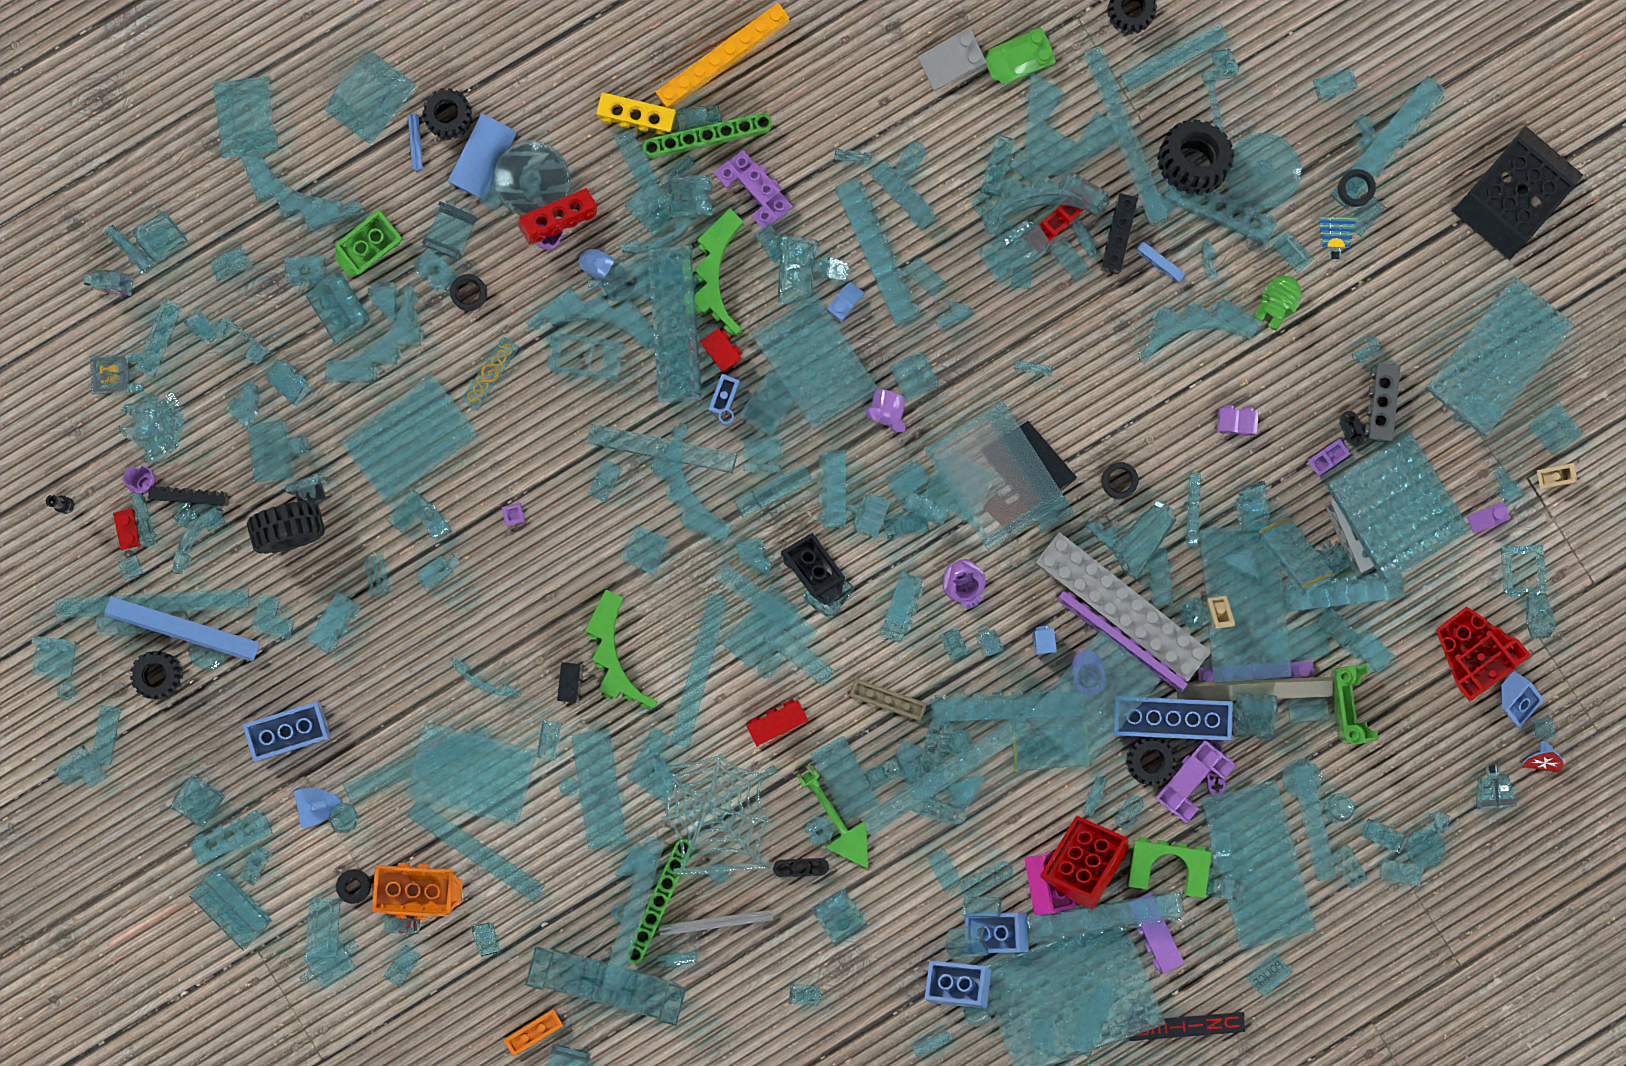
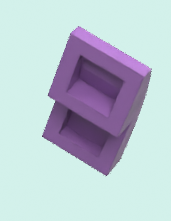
M1338 439L1310 458L1308 462L1317 475L1320 476L1351 453L1341 439Z

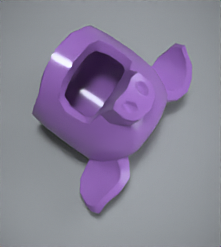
M875 388L872 405L865 408L866 416L876 423L889 425L895 432L903 433L906 430L904 422L900 420L904 412L905 397L888 390Z

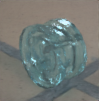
M62 683L57 688V694L63 700L73 698L76 693L75 686L71 683ZM64 686H66V688H71V690L69 691L70 695L68 697L67 694L64 696L62 695V692L64 691Z

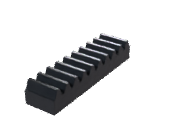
M152 486L148 492V499L156 501L228 506L229 504L227 493L223 491L219 494L217 491L211 492L209 490H205V492L200 489L196 491L183 488L181 490L176 487L175 489L171 487L166 489L162 486L158 489V487Z

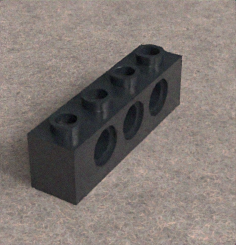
M1121 193L1118 195L1100 268L1101 271L1117 275L1121 272L1138 197Z

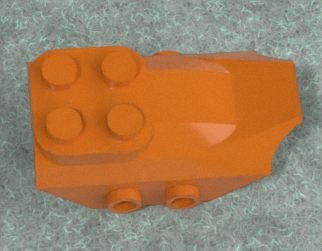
M398 863V866L375 865L372 912L395 914V918H406V915H414V919L425 920L426 916H450V912L461 904L463 881L453 874V869L429 868V864H418V867H410V863Z

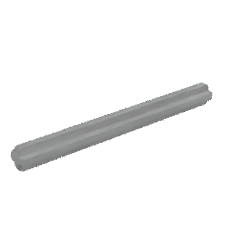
M772 910L665 924L660 925L658 931L660 936L771 921L773 920Z

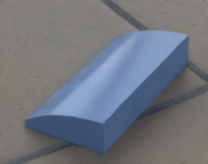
M481 113L448 179L449 184L484 200L495 178L496 166H498L500 158L505 156L502 154L508 152L517 132Z

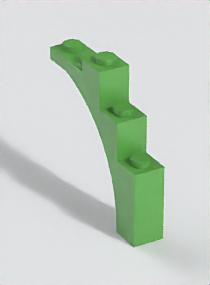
M730 208L697 240L700 244L698 248L705 255L707 253L709 255L694 269L696 273L695 278L701 284L705 282L706 285L691 298L693 302L691 306L697 313L702 312L704 315L711 310L710 315L717 322L721 320L725 324L723 328L726 332L737 337L742 332V329L728 315L719 290V271L724 252L733 236L744 225V222Z
M605 590L585 630L589 633L588 637L596 641L599 638L602 639L592 659L596 662L594 666L604 671L606 667L609 668L599 690L603 691L601 695L612 700L613 697L618 698L620 692H622V697L630 701L636 699L640 701L639 705L643 708L650 710L652 707L655 709L658 701L640 693L627 678L619 662L615 646V625L624 598Z

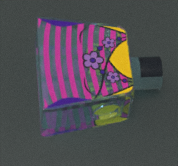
M93 269L92 274H85L84 284L91 286L92 289L99 292L127 296L132 294L134 277L121 271Z

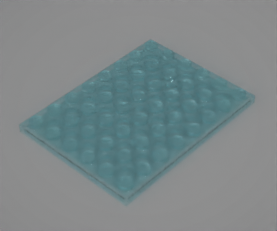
M1123 917L986 966L991 969L988 999L1013 1066H1052L1165 1025V1020Z

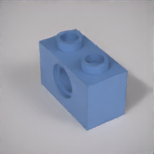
M1049 626L1037 627L1036 631L1032 632L1034 655L1057 652L1054 629H1049Z

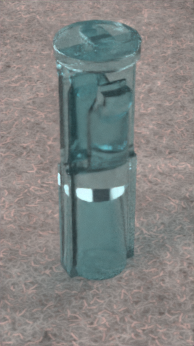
M144 494L132 495L131 499L141 533L139 539L140 541H145L142 547L153 546L158 543V541H153L152 539L157 534L152 529Z

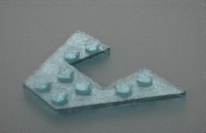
M1032 72L1030 75L1025 158L1053 175L1058 176L1128 134L1129 131L1099 112L1095 113L1077 143L1046 125L1045 122L1064 91Z

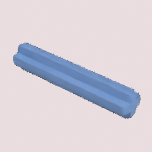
M411 114L408 116L412 169L417 171L423 169L418 114Z

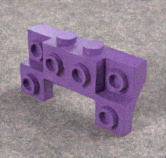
M742 150L716 170L714 175L718 177L726 188L738 179L761 206L751 217L765 231L774 222L793 209V206L780 193V185L776 180H770L766 175L768 174L767 170L761 164L758 166L745 151Z
M1207 740L1199 746L1191 757L1187 755L1181 762L1182 768L1179 771L1175 770L1170 775V782L1155 798L1185 823H1188L1199 810L1188 798L1211 771H1214L1224 780L1237 765Z

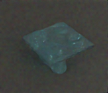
M1560 402L1552 406L1550 410L1529 425L1552 455L1583 433Z
M636 524L620 559L655 575L671 540Z

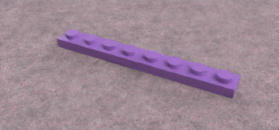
M1065 591L1061 593L1058 602L1177 691L1183 692L1188 683L1185 682L1186 679L1182 675L1174 674L1166 663H1159L1154 659L1155 656L1150 651H1143L1138 647L1139 644L1135 640L1127 639L1119 628L1111 627L1107 624V619L1101 615H1095L1092 612V608L1087 604L1082 605L1079 603L1075 595Z

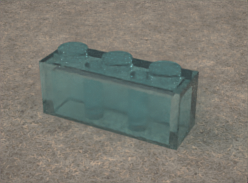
M337 592L308 636L307 641L325 653L333 652L339 643L337 641L339 636L344 635L348 630V622L359 613L360 609L358 607L360 604L341 592Z

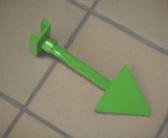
M813 765L809 766L812 771L811 773L810 771L805 773L803 778L800 774L796 776L803 787L808 786L810 790H813L841 833L840 837L826 846L827 849L867 868L866 822L863 821L851 830H847L819 787L820 783L817 778L820 776Z

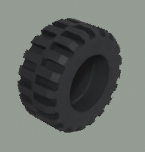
M1194 119L1191 122V120H1185L1183 123L1174 125L1165 136L1157 156L1159 161L1158 168L1162 170L1161 175L1163 178L1168 179L1167 183L1177 187L1176 190L1180 192L1182 190L1186 191V194L1190 195L1193 193L1203 195L1204 192L1208 194L1213 192L1214 189H1218L1226 179L1234 162V150L1231 149L1233 145L1230 140H1227L1228 136L1224 132L1222 133L1218 126L1215 125L1214 127L1207 121L1201 122V120ZM1185 148L1199 150L1206 155L1210 165L1196 166L1184 158L1181 150Z
M314 501L281 504L267 510H262L254 514L247 521L252 547L259 554L296 549L319 540L325 533L319 506Z

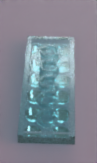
M610 729L572 734L571 739L588 849L626 844L627 840Z

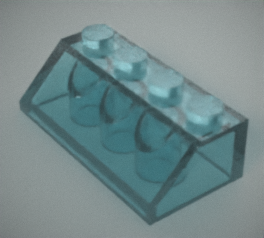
M219 866L205 876L189 896L243 951L272 922L268 914Z

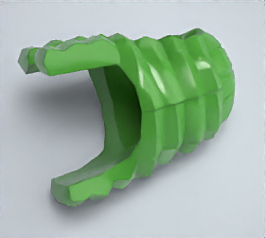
M1289 276L1274 278L1265 287V290L1262 291V301L1253 318L1262 322L1267 313L1272 315L1273 318L1268 327L1277 331L1282 320L1286 316L1295 313L1296 308L1299 306L1300 296L1302 295L1299 283Z

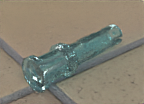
M110 225L104 233L128 256L129 262L131 264L134 263L138 267L142 275L147 274L154 267L155 263L149 261L143 255L144 252L141 249H136L114 225Z

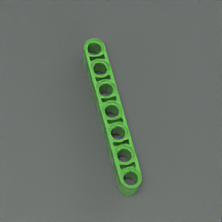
M760 113L647 139L643 144V150L648 158L655 159L768 133L771 130L772 120L768 114ZM765 119L768 121V125L760 127L758 122ZM748 124L750 129L743 132L740 130V126ZM729 128L731 134L724 136L721 134V130ZM710 132L713 134V137L710 140H705L702 137L703 134ZM691 136L694 138V142L686 144L684 139ZM672 140L676 145L674 148H667L665 146L666 142ZM649 145H656L657 150L650 153L647 151V147Z
M687 839L679 840L674 846L627 949L626 958L630 963H639L647 951L692 852V844ZM680 843L688 844L689 851L687 853H681L678 850ZM673 860L679 861L681 864L680 870L673 871L670 863ZM665 878H670L673 882V886L669 889L664 888L662 885V881ZM656 896L664 898L665 903L663 906L655 905L654 898ZM650 913L654 914L657 918L654 924H649L646 921V916ZM641 931H645L648 934L649 938L645 942L638 939V933ZM632 949L639 950V959L631 958L630 951Z

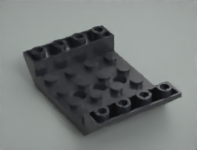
M1524 126L1510 145L1451 212L1510 261L1573 190L1583 174L1528 127ZM1509 173L1512 177L1511 182L1503 181L1502 174ZM1518 185H1523L1526 188L1524 195H1520L1517 192ZM1533 197L1540 199V207L1532 205L1531 200Z

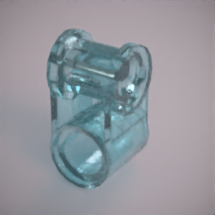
M424 504L420 508L421 520L435 542L452 532L434 505ZM429 511L430 513H432V516L429 517L425 514V512Z

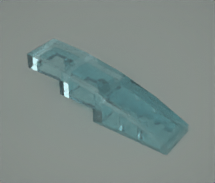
M803 464L733 502L741 517L744 518L798 490L813 480Z

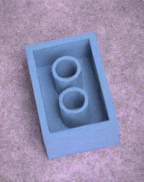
M929 961L925 1000L930 1003L987 1009L991 969L986 966Z

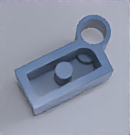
M724 374L720 377L708 410L710 413L718 415L719 421L723 425H730L734 421V414L730 409L739 388L740 380ZM725 412H729L732 415L731 420L728 422H724L721 419V415Z

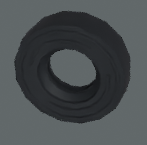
M347 870L337 879L336 892L340 899L346 903H360L370 893V879L361 870ZM350 879H357L361 884L360 891L356 894H351L346 889V884Z

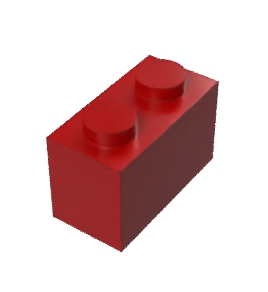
M717 328L701 340L700 344L724 374L742 360L740 357L742 352L736 345L732 346L728 340L731 338L725 330L720 331Z

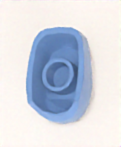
M597 249L586 250L579 258L580 267L594 279L604 278L614 262L612 256Z

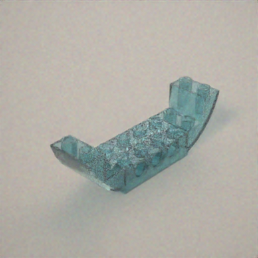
M535 947L525 983L526 986L540 990L550 989L657 1018L659 1022L677 1026L687 989L678 983L649 973L579 954L542 947Z

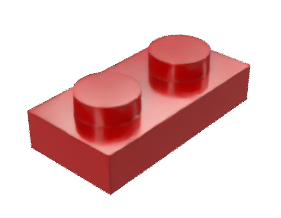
M127 509L114 512L113 516L120 549L123 551L141 547L134 510Z

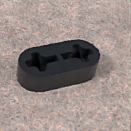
M1353 411L1344 412L1340 416L1339 421L1346 441L1351 446H1359L1364 442L1365 435L1358 416ZM1346 415L1353 417V421H1351L1352 428L1348 422H1344V419L1347 418ZM1352 430H1354L1356 435H1360L1358 443L1355 440H1351L1353 436Z

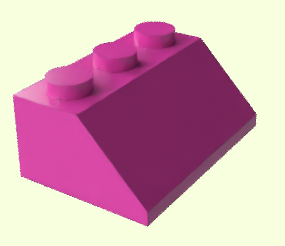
M1054 852L1024 858L1034 915L1051 914L1076 907V902L1040 877Z

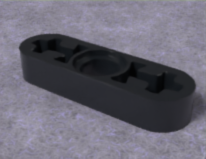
M824 858L780 859L773 865V871L778 877L822 876L829 870V864ZM808 861H813L812 865H818V862L822 861L826 868L822 872H819L818 869H812L813 873H809L810 866ZM789 862H793L792 869L794 874H789L790 870H784L783 874L776 870L780 863H783L784 866H790ZM798 862L806 864L807 869L804 873L796 871L795 866Z

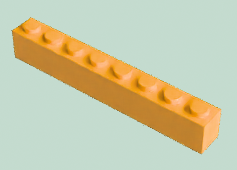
M779 3L775 4L655 91L656 97L664 107L672 109L789 24L790 17Z

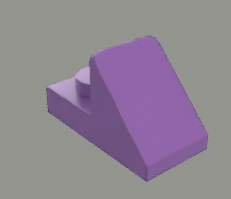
M1504 502L1467 515V519L1474 534L1508 521L1510 516Z

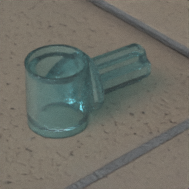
M1502 465L1493 470L1501 485L1498 493L1505 504L1524 495L1520 484L1516 480H1510Z

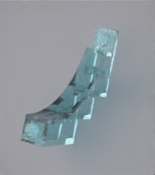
M250 150L245 153V156L241 157L256 200L261 203L276 197L281 212L285 217L302 211L308 229L311 232L365 212L360 201H350L343 207L338 198H316L289 188L271 172L259 150Z
M571 287L526 322L531 330H538L543 327L546 319L553 327L572 321L601 322L624 331L636 340L643 349L645 347H652L657 343L656 339L658 338V334L630 299L616 310H613L600 293L584 304Z

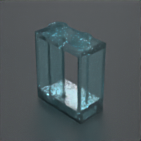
M1543 545L1500 548L1504 594L1510 593V597L1522 596V593L1529 592V596L1541 595L1542 591H1547ZM1536 554L1538 586L1513 588L1510 555Z

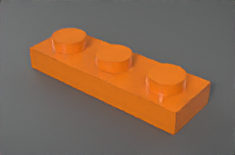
M552 1009L505 1038L504 1042L514 1057L564 1025L556 1011Z

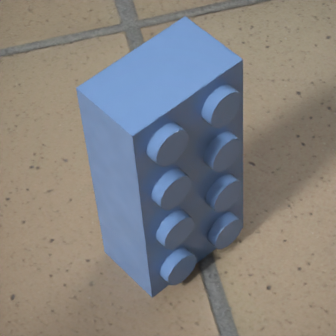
M313 702L243 724L253 762L332 739L321 702Z

